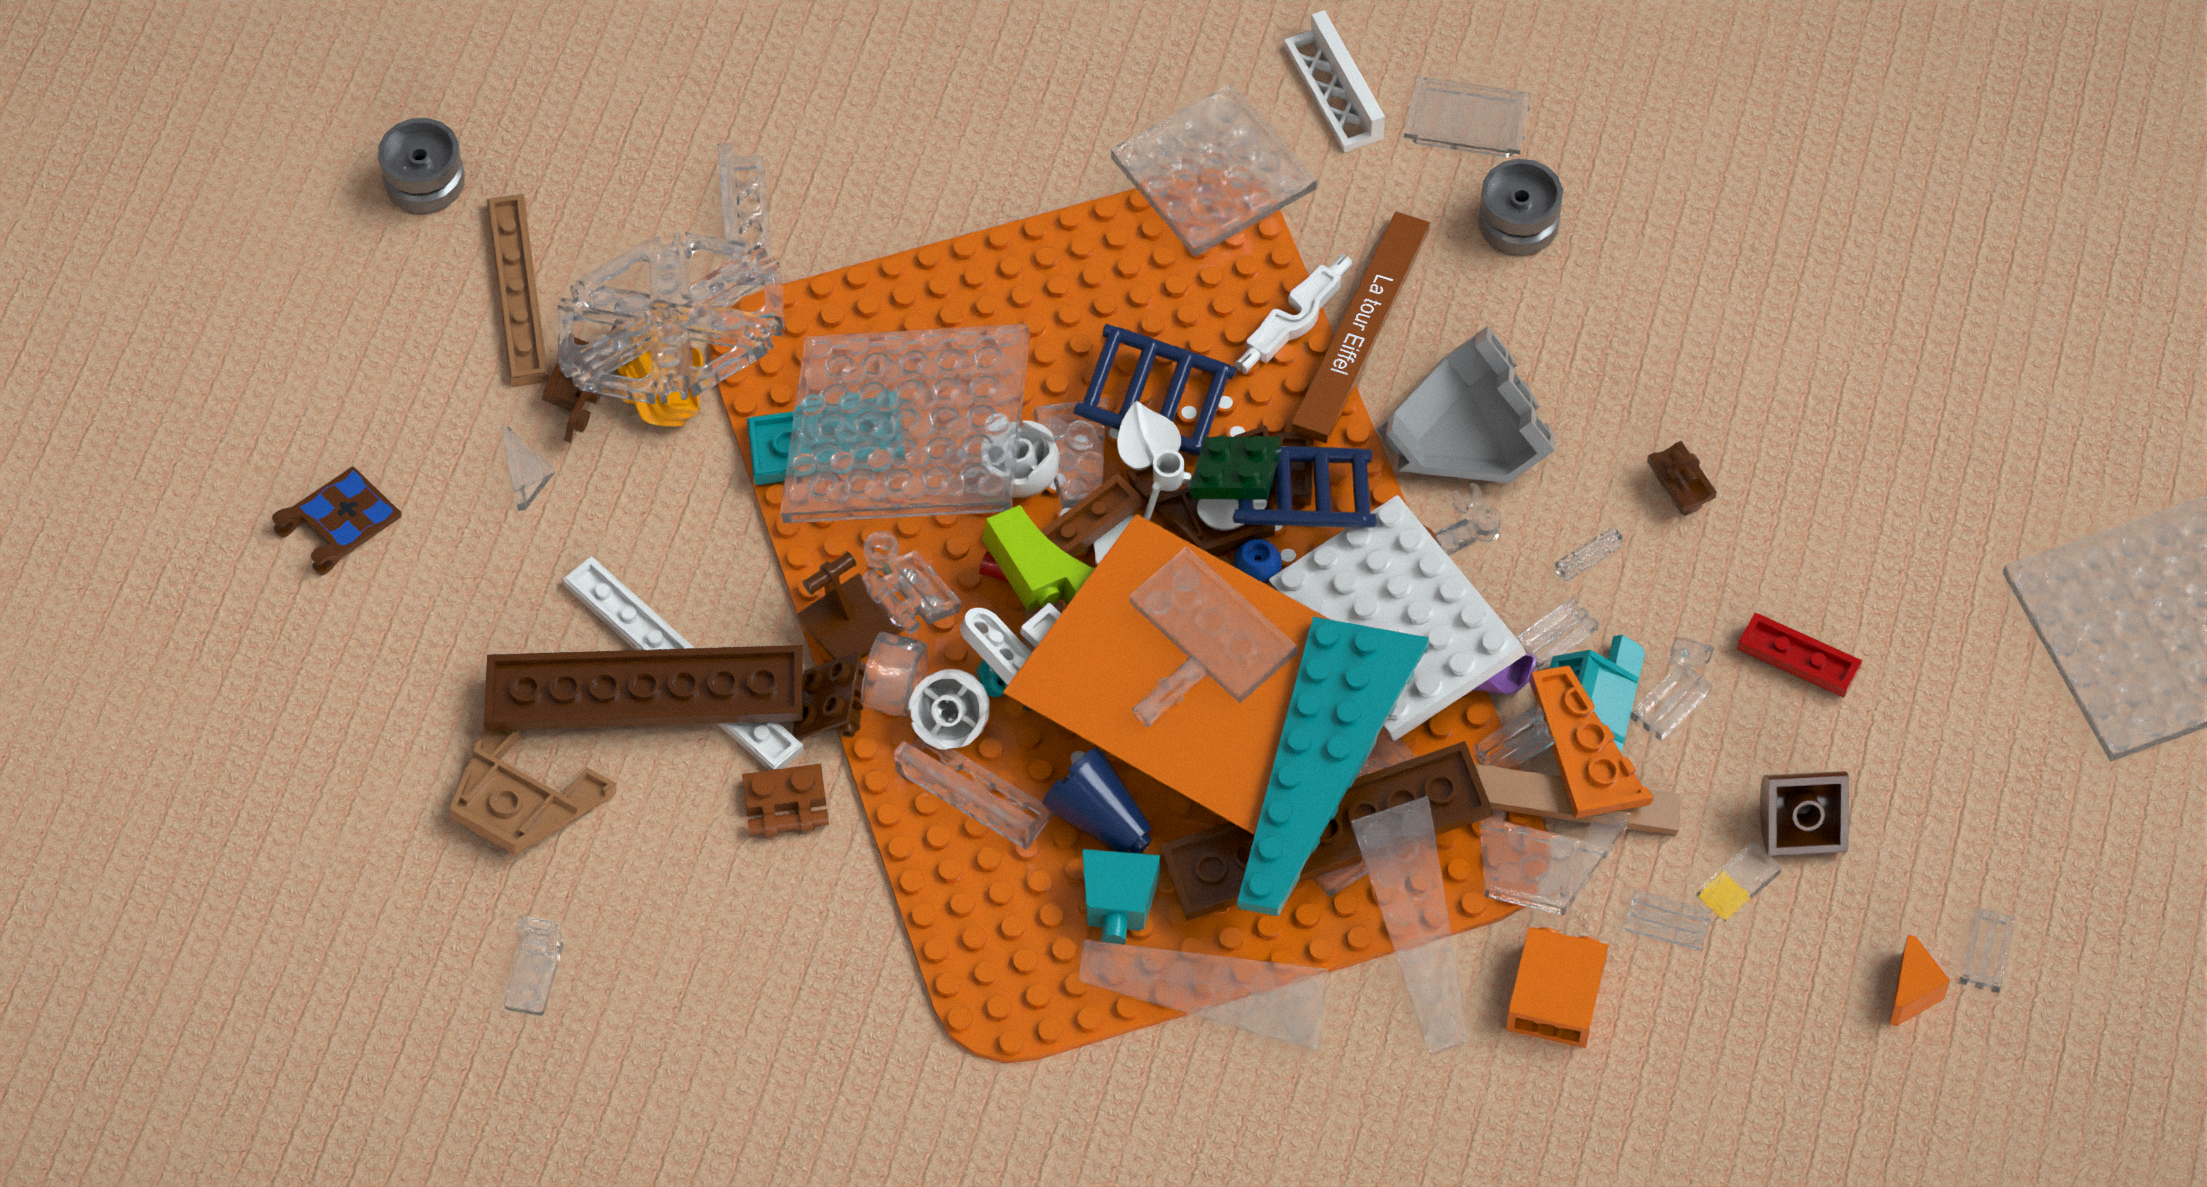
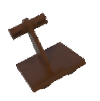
M848 551L831 563L828 561L824 562L819 566L820 570L802 581L809 594L813 595L824 587L825 596L796 614L799 622L833 660L856 652L862 653V659L906 629V624L859 573L843 584L840 583L839 576L857 565L854 557Z

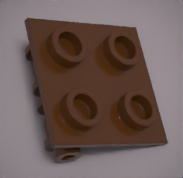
M856 652L804 670L803 721H795L792 734L797 740L834 727L840 729L839 734L844 737H853L855 732L860 730L861 712L859 711L864 708L862 700L866 696L865 690L867 679L869 678V671L866 669L867 665L861 662V652Z

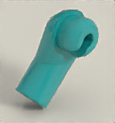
M983 659L976 670L978 680L984 686L987 695L1000 697L1004 694L1003 691L1008 685Z

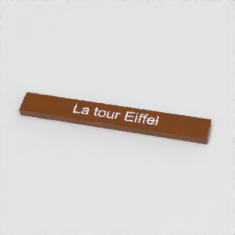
M1395 211L1291 425V432L1327 444L1427 237L1430 222Z

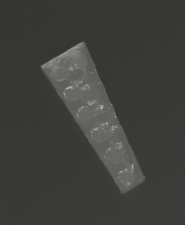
M1428 796L1351 821L1356 841L1429 1054L1432 1055L1468 1043L1469 1035Z
M1083 940L1079 982L1306 1049L1319 1050L1328 969Z

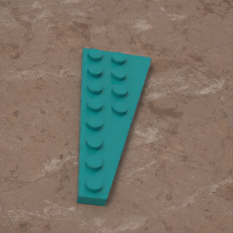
M1319 617L1312 618L1237 900L1238 909L1279 916L1300 879V873L1311 853L1317 849L1320 837L1330 819L1333 820L1339 803L1347 789L1353 785L1375 746L1377 736L1387 718L1392 716L1397 707L1396 702L1405 686L1409 685L1414 677V670L1424 653L1427 654L1429 637Z

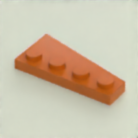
M1570 666L1531 672L1529 682L1574 818L1651 805L1654 798L1647 786L1643 787L1634 774L1636 771L1628 756L1623 757L1614 742L1615 736L1608 725H1603L1594 711V703Z

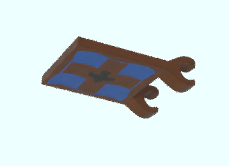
M352 466L293 507L280 509L275 512L272 520L276 524L273 527L274 531L281 537L289 536L304 521L327 544L318 547L311 553V559L314 561L312 564L313 569L318 574L325 575L333 569L342 557L401 518L402 513Z

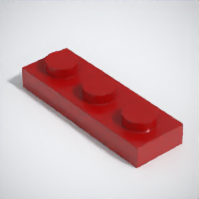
M1756 612L1743 632L1737 646V650L1843 698H1845L1862 664V660Z

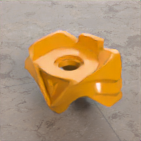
M639 325L635 328L634 335L629 339L627 347L616 360L615 368L621 377L615 386L624 402L635 404L641 419L645 423L664 427L683 426L689 418L694 417L701 410L699 387L703 355L696 347H690L685 350H673L668 346L658 327L655 325ZM667 378L672 383L671 387L666 386Z

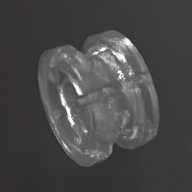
M878 531L869 535L864 541V558L870 568L885 571L896 565L899 560L898 542L892 534ZM881 547L882 550H888V554L882 555L880 552H875V548Z

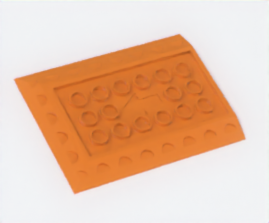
M1136 514L1003 693L1255 835L1312 618H1329Z

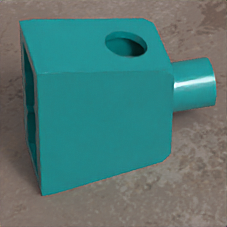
M1083 849V879L1087 924L1091 927H1102L1101 941L1104 944L1122 946L1126 941L1127 929L1142 930L1145 928L1159 882L1160 855Z

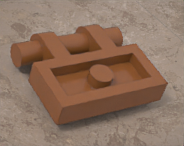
M821 763L742 774L747 816L763 814L764 817L748 820L750 835L766 833V837L778 836L780 831L802 829V832L814 831L813 827L829 825L827 809L811 811V807L826 806ZM799 809V813L775 815V812Z

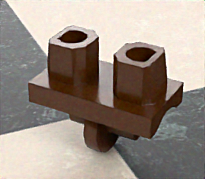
M1682 441L1675 443L1665 451L1648 455V464L1655 472L1662 486L1666 488L1682 515L1701 509L1704 503L1716 498L1717 492L1699 467V459L1695 454L1687 450Z

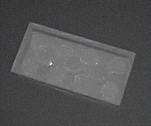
M1187 546L1129 595V602L1135 609L1239 703L1298 653L1297 645Z

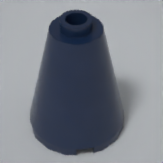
M1096 747L1092 748L1068 769L1070 773L1062 781L1058 779L1042 800V804L1048 811L1113 851L1141 854L1152 842V839L1148 836L1152 831V827L1104 752H1101Z

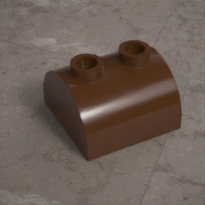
M1846 771L1763 776L1760 789V819L1763 842L1768 856L1848 852L1849 775Z

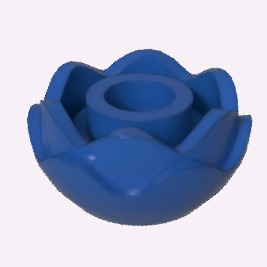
M1255 538L1239 546L1234 554V566L1253 578L1267 583L1271 577L1281 571L1282 557L1273 543L1265 539Z

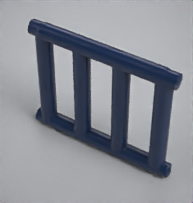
M1105 324L1102 337L1106 339L1083 402L1078 401L1073 410L1074 415L1119 430L1122 420L1134 402L1140 401L1155 356L1177 362L1159 413L1172 422L1191 368L1213 374L1192 437L1188 438L1181 435L1179 451L1199 456L1204 437L1209 435L1227 380H1232L1237 368L1225 362L1139 333ZM1121 343L1139 349L1141 353L1120 412L1117 414L1099 408L1097 405L1119 344Z
M1282 446L1275 471L1277 510L1254 509L1253 500H1238V509L1234 510L1233 522L1247 525L1375 528L1377 518L1375 514L1370 512L1367 463H1370L1372 459L1371 449ZM1290 462H1313L1316 511L1293 510ZM1329 463H1352L1355 512H1332Z

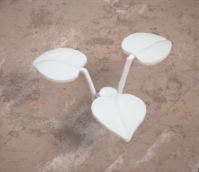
M1136 401L1122 420L1118 433L1117 448L1121 460L1133 470H1144L1153 465L1154 484L1152 485V493L1143 517L1150 521L1159 492L1161 490H1176L1182 483H1185L1189 488L1192 479L1190 473L1184 472V459L1178 453L1181 446V435L1178 428L1166 417ZM1199 500L1197 512L1200 519L1207 526L1216 530L1228 531L1244 525L1233 522V513L1235 509H1238V500ZM1253 500L1254 509H1265L1267 501ZM1133 515L1128 516L1094 542L1096 565L1100 563L1133 519Z

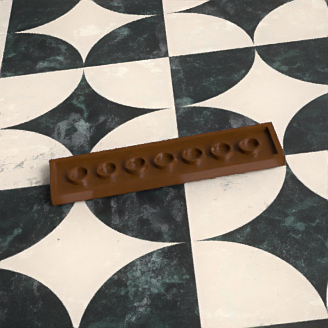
M802 645L487 655L484 715L486 731L803 721Z
M1463 741L1356 778L1339 803L1333 820L1330 819L1321 835L1317 849L1311 853L1304 865L1297 883L1492 817V807L1466 742ZM1229 821L1160 845L1187 921L1237 904L1255 835Z

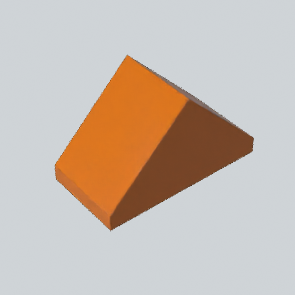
M1908 935L1903 949L1890 1018L1891 1025L1898 1026L1944 1000L1950 983L1949 978L1916 936Z

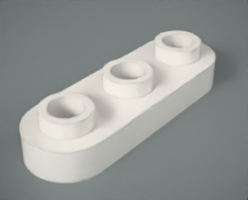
M973 608L966 613L960 626L961 635L1008 685L1032 652L993 612L984 608Z

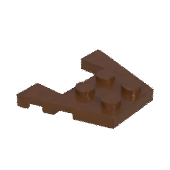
M1265 425L1235 435L1234 437H1269V433ZM1153 465L1144 470H1127L1128 483L1147 502H1149L1152 485L1154 484ZM1272 486L1268 500H1266L1267 505L1265 509L1274 510ZM1188 487L1178 491L1161 490L1154 510L1184 540L1211 555L1238 548L1250 539H1265L1275 535V525L1244 524L1241 527L1228 531L1216 530L1207 526L1200 519L1197 512V505L1200 499H1192Z

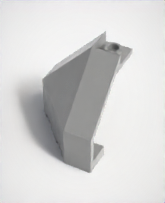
M1489 326L1483 328L1443 357L1376 429L1390 448L1400 457L1398 471L1510 483L1555 451L1556 437L1547 423L1543 424L1538 418L1536 409L1539 408L1536 399L1528 384L1521 381L1514 372L1517 364L1512 354Z

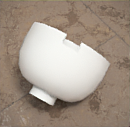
M1022 421L1023 426L1013 428L1010 427V424H1006L990 434L983 444L981 454L984 470L990 483L1001 493L1014 498H1029L1043 492L1055 479L1060 462L1059 451L1052 432L1043 424L1033 421Z
M943 669L928 675L914 688L909 700V710L911 709V718L913 720L911 724L916 734L925 743L935 748L948 750L949 748L964 747L969 745L983 732L989 718L990 700L984 686L973 675L962 670Z

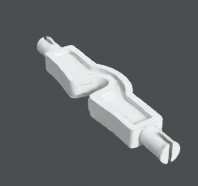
M1340 254L1329 268L1320 265L1306 280L1290 292L1288 303L1299 314L1291 315L1279 309L1272 310L1261 326L1247 339V351L1235 362L1236 368L1239 371L1242 370L1243 374H1247L1259 360L1267 363L1289 340L1306 334L1315 325L1319 317V309L1340 289L1341 276L1353 265L1352 260L1348 256L1346 257L1345 254Z

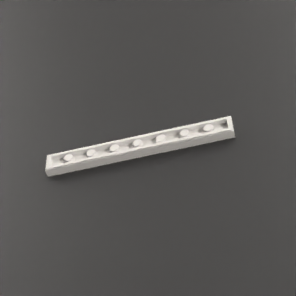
M590 556L563 578L564 587L634 650L694 648L594 557ZM778 722L718 724L768 770L783 769L804 752L803 744Z

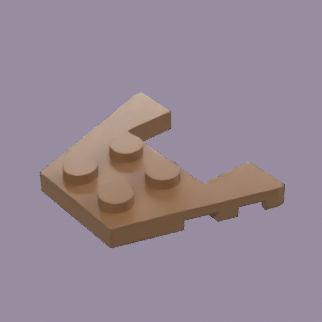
M483 724L484 730L480 740L477 739L473 749V757L468 769L464 771L449 812L450 819L516 855L612 798L616 794V783L586 767L563 794H560L501 761L502 757L519 740V730L486 731L485 724Z

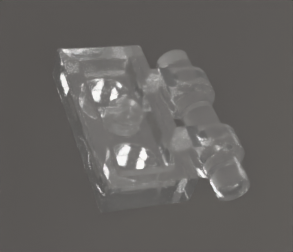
M916 550L886 561L882 571L885 576L882 578L873 570L867 571L862 576L861 580L868 587L867 593L877 603L881 602L889 611L888 617L896 626H902L908 634L914 633L920 627V623L914 616L919 614L929 625L958 613L962 603ZM899 591L906 600L901 602L893 592Z

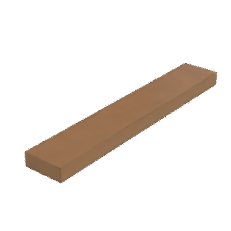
M524 194L487 199L511 386L517 387L545 383L549 381Z
M1475 764L1492 809L1676 836L1679 831L1680 794L1649 790L1654 797L1651 805L1575 819L1561 776Z

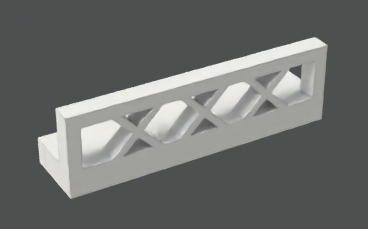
M1323 10L1311 14V30L1284 39V47L1341 149L1345 153L1384 139L1385 115L1327 13ZM1314 43L1318 52L1315 58L1300 54L1297 48ZM1316 69L1331 73L1333 78L1330 85L1314 79L1313 75ZM1331 95L1347 101L1348 105L1345 111L1329 106L1328 101ZM1346 122L1360 126L1364 133L1347 138L1343 128Z

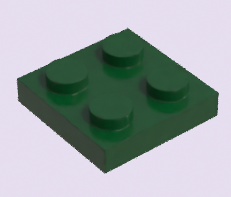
M1204 437L1189 487L1192 499L1268 500L1282 450L1280 437Z

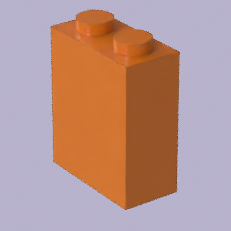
M1528 927L1509 1006L1506 1030L1586 1048L1609 944L1600 943L1597 939L1589 936L1574 937L1560 934L1557 930L1549 927Z

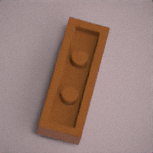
M1117 473L1041 532L1061 550L1074 558L1143 506L1144 503L1141 496Z

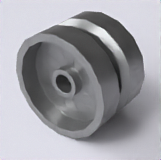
M411 118L396 124L384 134L378 147V160L383 173L385 190L394 204L403 210L413 213H432L446 208L459 197L464 187L465 171L461 160L459 142L452 129L443 122L434 119Z
M1514 159L1504 161L1492 168L1483 180L1478 222L1482 236L1492 247L1514 255L1536 253L1549 246L1558 234L1563 196V188L1559 177L1548 166L1535 160Z

